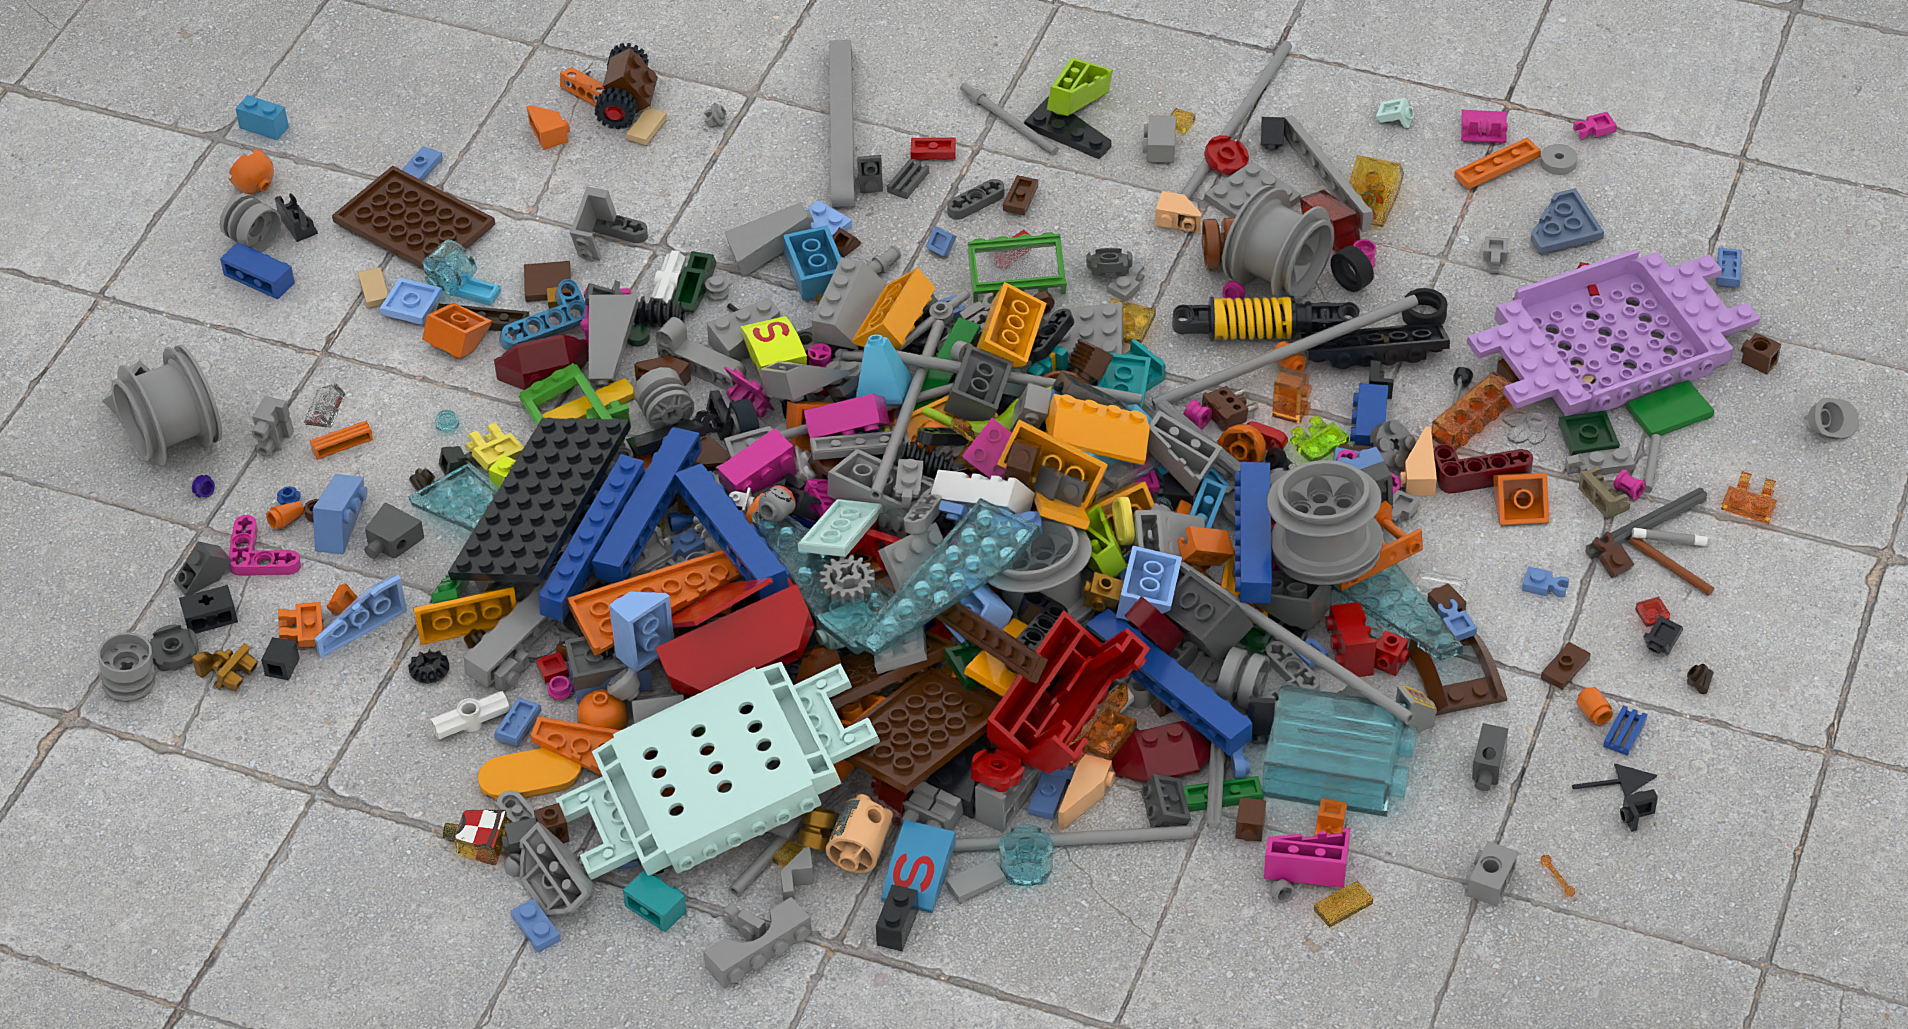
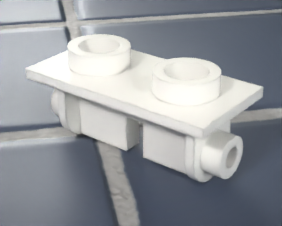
M795 446L797 472L795 477L806 484L808 480H814L817 476L808 463L811 454L807 450L803 451L798 446Z
M749 487L747 493L734 491L728 496L733 498L739 511L742 510L745 515L755 500Z

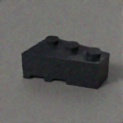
M987 733L975 740L926 780V783L938 788L939 792L943 790L960 798L963 807L962 815L971 819L974 818L975 787L980 783L971 779V764L973 756L977 752L987 749V754L991 753L990 739L987 737Z

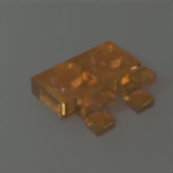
M1742 471L1737 488L1729 486L1722 502L1721 510L1769 524L1777 504V500L1772 499L1776 481L1766 478L1761 495L1751 493L1748 490L1752 474Z

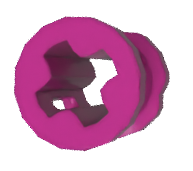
M1624 469L1615 478L1613 486L1614 489H1621L1629 494L1631 499L1637 500L1644 492L1646 482L1629 475V471Z

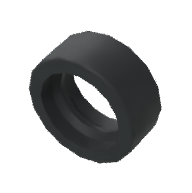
M1351 245L1346 246L1331 258L1330 266L1337 282L1347 291H1360L1372 282L1374 278L1372 264L1359 248Z
M1417 288L1410 291L1404 297L1415 295L1418 305L1431 306L1437 310V312L1432 314L1418 313L1412 308L1402 312V317L1407 325L1441 322L1443 325L1445 323L1448 304L1442 293L1434 289Z

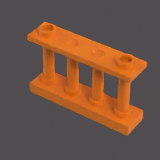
M1387 501L1382 502L1374 518L1378 521L1382 530H1387L1397 540L1389 544L1383 542L1381 554L1376 564L1364 575L1348 582L1339 583V589L1343 591L1422 551V530L1417 529L1409 534L1403 532L1392 522V505Z

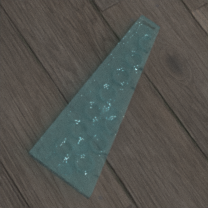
M469 462L411 494L408 498L412 506L473 532L499 488Z

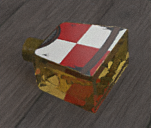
M465 810L459 824L445 823L443 838L455 841L456 852L459 856L497 865L503 847L501 836L506 835L504 824H508L507 811Z

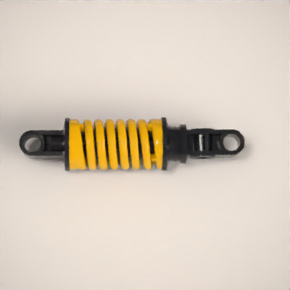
M1294 296L1278 299L1272 297L1270 300L1267 297H1263L1261 301L1258 297H1254L1252 301L1248 297L1244 298L1243 301L1241 298H1235L1233 301L1232 298L1209 297L1208 305H1178L1175 307L1172 316V328L1176 333L1182 335L1208 334L1210 342L1221 339V337L1223 340H1227L1229 338V329L1232 340L1237 339V333H1239L1241 340L1246 339V333H1248L1250 340L1255 339V333H1257L1258 339H1264L1265 332L1267 339H1272L1273 332H1275L1277 339L1287 338L1294 340L1296 333L1305 332V334H1311V332H1320L1359 316L1360 310L1352 302L1311 303L1310 301H1305L1304 304L1296 303ZM1344 316H1351L1352 318L1347 319ZM1185 318L1187 321H1180L1178 319Z

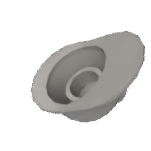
M1822 398L1810 408L1809 414L1804 416V419L1808 420L1810 428L1815 433L1836 438H1847L1853 435L1858 428L1859 422L1858 413L1850 402L1833 398Z

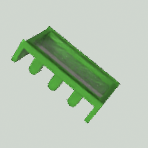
M1046 232L1038 236L1024 234L1015 238L1001 236L993 240L978 238L968 242L967 252L973 302H978V294L992 292L995 297L1004 282L1024 292L1031 289H1038V293L1041 291L1048 292V288L1060 287L1061 294H1066L1067 282L1061 235Z

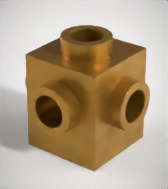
M1094 572L1091 580H1086L1082 589V595H1085L1083 606L1102 612L1109 608L1114 612L1120 601L1123 581L1106 574Z

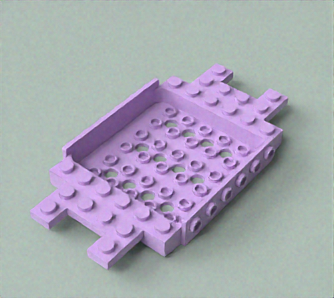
M1635 249L1608 259H1602L1590 265H1584L1569 272H1563L1558 276L1543 279L1528 286L1520 287L1516 290L1513 301L1496 307L1494 319L1499 326L1468 336L1466 343L1478 359L1499 352L1520 381L1506 385L1503 389L1504 395L1514 409L1552 397L1565 416L1607 411L1687 380L1693 381L1712 374L1713 369L1730 361L1733 347L1726 340L1725 336L1759 325L1760 317L1748 302L1727 309L1706 282L1720 277L1722 269L1710 254L1669 267L1658 252L1638 258L1639 252ZM1596 284L1600 295L1590 296L1587 288L1588 285ZM1635 300L1639 303V306L1628 305L1626 301ZM1589 313L1596 314L1599 317V319L1596 321L1593 319H1588L1586 315ZM1647 316L1651 319V322L1640 321L1639 317ZM1554 327L1559 331V333L1553 334L1547 332L1546 328ZM1608 330L1611 336L1600 335L1598 331ZM1659 332L1664 336V338L1659 339L1656 337H1652L1651 333ZM1561 343L1568 344L1571 347V349L1568 351L1564 349H1559L1558 345ZM1619 346L1624 350V352L1618 353L1616 351H1612L1611 347ZM1667 348L1673 349L1676 355L1665 354L1663 350ZM1579 360L1583 363V366L1571 365L1570 361ZM1626 362L1633 363L1636 369L1625 368L1623 364ZM1584 376H1592L1596 382L1591 384L1584 382L1582 378Z

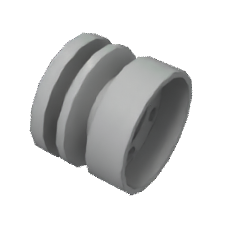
M242 193L232 198L224 207L219 225L221 232L228 238L251 247L258 252H262L268 249L277 239L281 230L282 220L277 210L267 204H263L250 194Z
M660 367L650 370L634 386L633 397L649 425L654 430L688 420L694 412V401L677 372L671 368Z
M127 632L115 634L101 643L98 649V661L102 688L106 694L122 701L136 700L147 695L155 684L152 648L148 640L139 634Z

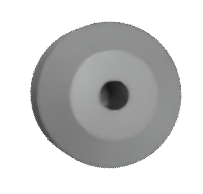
M715 275L706 280V295L709 298L720 300L729 294L728 280L725 277Z

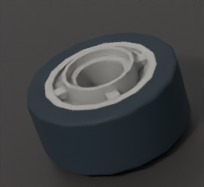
M749 398L729 403L730 418L734 422L732 427L734 435L760 428L755 408Z

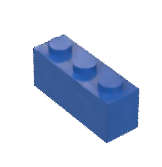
M238 242L220 258L224 276L277 300L295 283L290 265Z
M1359 383V393H1354L1353 407H1357V410H1352L1351 424H1356V427H1351L1350 441L1355 442V445H1368L1373 448V443H1370L1371 433L1378 424L1386 422L1388 385Z

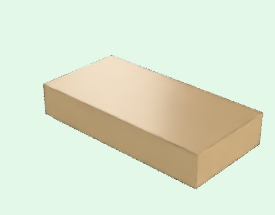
M647 107L626 133L627 140L647 146L667 120V113Z
M381 267L358 272L367 308L382 305L388 296Z

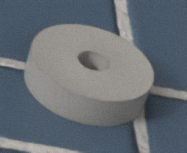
M1549 145L1543 149L1540 163L1542 168L1549 173L1556 175L1568 174L1576 168L1577 153L1567 145Z

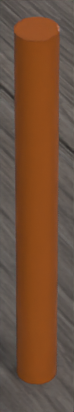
M1630 538L1629 544L1708 596L1711 595L1714 590L1713 586L1642 539Z

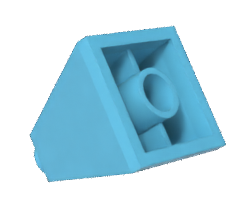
M879 334L872 335L868 338L864 347L856 398L877 394L885 398L886 405L903 404L913 377L888 337H882Z

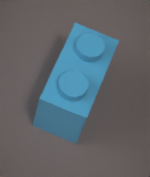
M247 95L235 108L240 129L278 140L289 127L284 106Z

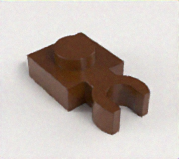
M1607 531L1602 536L1606 543H1602L1599 537L1592 541L1594 548L1602 552L1598 559L1611 578L1631 569L1635 565L1621 544L1616 547L1614 546V539L1610 532Z

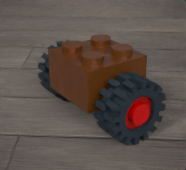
M621 43L619 47L618 45L614 46L609 55L607 71L602 86L605 90L598 96L595 116H597L598 121H602V125L609 124L611 129L613 126H616V129H620L621 126L623 129L627 128V124L629 126L632 124L635 113L651 106L658 77L648 67L649 59H647V53L644 54L642 48L638 50L637 45L631 47V43H627V46Z

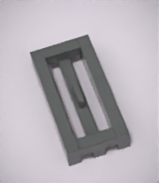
M909 159L889 182L887 192L908 199L929 174V166L924 165L922 167L920 162L914 164V160ZM916 172H918V174L911 181V178L915 175Z

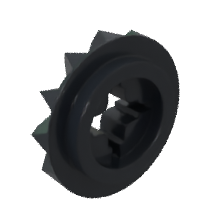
M429 649L427 653L419 651L417 657H411V663L408 665L409 673L414 680L420 683L437 682L444 678L449 671L447 655H442L440 650L432 652ZM425 663H429L430 665L433 664V670H432L431 668H429L428 666H425L424 664H425Z

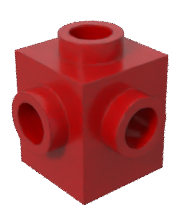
M1385 630L1380 639H1375L1374 668L1396 676L1401 667L1407 663L1410 656V651L1407 650L1408 639Z

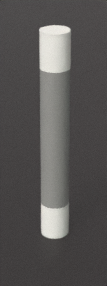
M1641 528L1632 529V538L1706 546L1708 541L1707 536Z

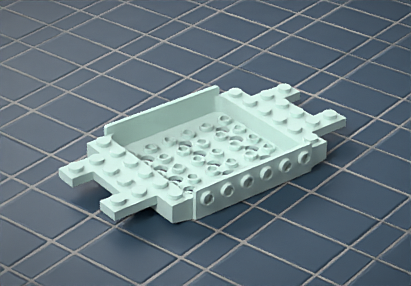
M782 662L757 670L753 667L614 733V738L592 751L602 777L556 798L567 823L590 812L604 844L580 855L590 879H595L638 857L648 876L670 865H673L678 874L819 807L821 801L818 795L842 784L833 764L880 742L869 718L844 729L829 698L852 688L841 664H837L795 685L792 684ZM745 705L754 706L749 714H741L740 709ZM752 724H762V728L758 732H749V727ZM700 727L706 729L702 736H692L695 729ZM764 741L771 742V747L768 750H758L760 743ZM704 747H715L710 755H701ZM648 751H658V755L654 759L646 760L644 758ZM770 761H780L778 768L774 770L766 768ZM716 764L723 765L720 773L711 774L709 772L712 766ZM661 768L667 770L663 777H653L656 770ZM722 784H732V788L728 792L720 793L718 791ZM665 788H675L673 795L669 797L661 796ZM676 806L684 807L680 815H670L672 808Z

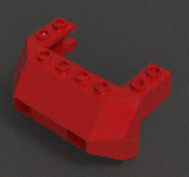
M789 578L787 579L788 588L682 636L676 637L673 630V640L655 647L659 656V663L673 691L694 696L753 667L757 670L779 662L786 665L801 658L815 627L798 585H793Z
M1063 610L1035 650L1048 659L1038 683L1031 682L1020 674L1016 677L987 719V737L1000 749L1017 755L1022 760L1021 763L1051 774L1058 769H1065L1071 761L1073 763L1077 762L1085 751L1082 748L1088 741L1085 737L1073 744L1071 742L1075 741L1083 733V724L1092 719L1096 713L1094 709L1096 705L1102 703L1108 696L1109 692H1107V689L1111 683L1120 677L1126 678L1133 669L1139 670L1147 660L1145 655L1150 648L1128 628L1101 644ZM1058 674L1061 677L1051 692L1048 693L1046 688L1050 686V682Z

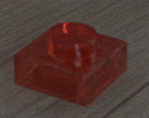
M1659 596L1636 603L1635 610L1646 627L1653 626L1660 615L1670 620V613Z

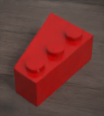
M1360 602L1330 605L1329 616H1325L1326 630L1332 633L1330 635L1331 649L1336 650L1337 653L1335 654V662L1358 677L1373 676L1376 640L1375 638H1369L1368 634L1371 633V628L1365 625L1366 616Z

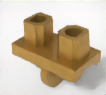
M243 643L234 655L230 649H227L225 652L221 650L214 652L212 658L215 663L212 668L218 671L216 674L218 680L214 683L216 688L220 690L223 686H226L236 691L244 679L236 671L241 669L250 675L256 669L258 661L249 654L250 646Z

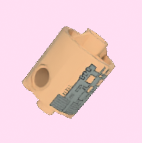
M859 794L856 799L846 801L840 810L826 845V854L830 861L849 872L867 873L873 870L892 825V811L873 802L869 796Z

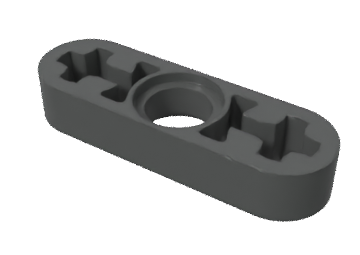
M990 179L950 199L947 203L948 216L956 220L963 219L1001 200L1005 195L1004 183L999 179ZM974 197L981 198L980 201H972L970 199Z
M616 215L614 222L596 219L592 232L632 243H642L648 238V229L644 222ZM613 225H622L621 228H612Z

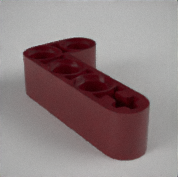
M1448 444L1437 445L1433 450L1438 486L1441 491L1448 494L1494 487L1493 475L1532 473L1533 455L1525 449L1459 459L1455 449Z
M1142 596L1125 614V617L1136 628L1169 655L1186 636Z

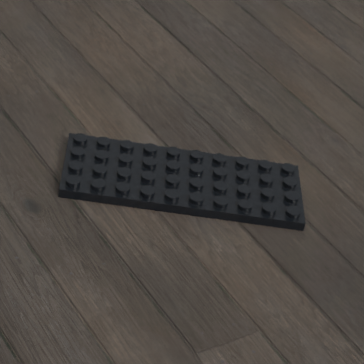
M542 418L449 569L450 580L541 583L631 429L629 420L615 418Z

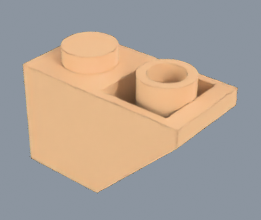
M1162 191L1156 207L1155 226L1200 233L1201 212L1185 195Z

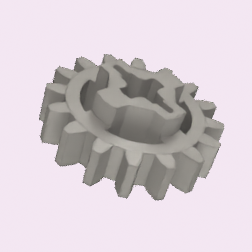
M850 555L849 559L840 556V561H836L833 558L830 560L831 566L824 564V571L820 572V588L824 590L825 597L831 595L832 602L841 599V604L843 605L846 600H850L852 604H855L856 598L863 601L864 594H872L871 588H875L874 570H871L870 563L863 564V558H859L856 561L853 555Z

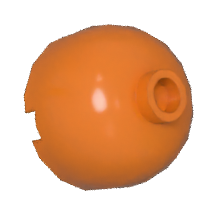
M261 149L251 150L253 154L249 156L246 154L242 155L229 171L232 176L229 178V181L244 193L254 194L263 192L271 185L274 176L273 163Z
M1237 424L1231 426L1217 440V443L1239 462H1262L1266 454V443L1263 435L1251 425Z
M607 689L593 690L580 701L577 709L578 723L616 730L627 728L629 717L625 701H621L608 694Z

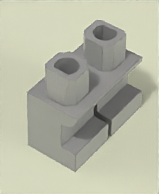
M264 396L253 414L254 427L251 431L253 437L258 439V444L256 445L257 453L270 456L274 449L281 451V439L283 437L290 438L294 430L291 417H289L287 401Z
M922 781L914 788V793L909 801L906 800L903 803L905 812L900 821L901 826L904 820L951 830L963 814L962 800L943 790L939 792L938 788Z

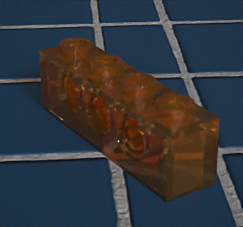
M1494 371L1432 421V439L1439 444L1451 445L1455 451L1461 446H1465L1471 437L1476 433L1479 434L1489 422L1495 421L1501 412L1512 406L1503 393L1504 386L1512 384V382Z

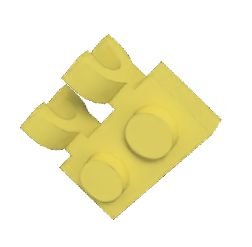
M496 423L488 425L487 430L490 433L484 436V440L477 430L469 433L468 437L472 441L466 443L465 447L472 452V456L486 471L502 454L515 459L519 457L524 448L511 433L505 435Z

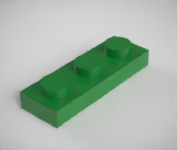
M446 574V578L442 579L440 584L431 593L433 604L458 599L470 584V581L450 580L449 574Z

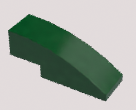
M691 251L687 267L683 268L673 300V307H676L677 302L681 301L684 311L692 313L696 311L706 293L705 282L713 276L717 264L713 254Z

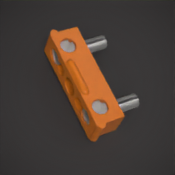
M571 67L560 72L561 88L596 106L599 94L605 89L602 87L603 83L589 76L591 71L588 68L580 72Z

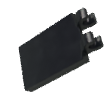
M701 410L697 412L693 420L688 419L627 438L626 441L633 454L642 456L658 451L662 445L663 438L669 434L672 427L698 432L700 437L706 436V433H716L720 428L718 426L712 427V424L709 423L712 419L717 418L715 414H709L708 411Z

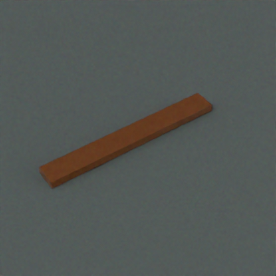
M941 590L937 591L928 611L929 614L1027 680L1038 683L1048 659L948 593Z

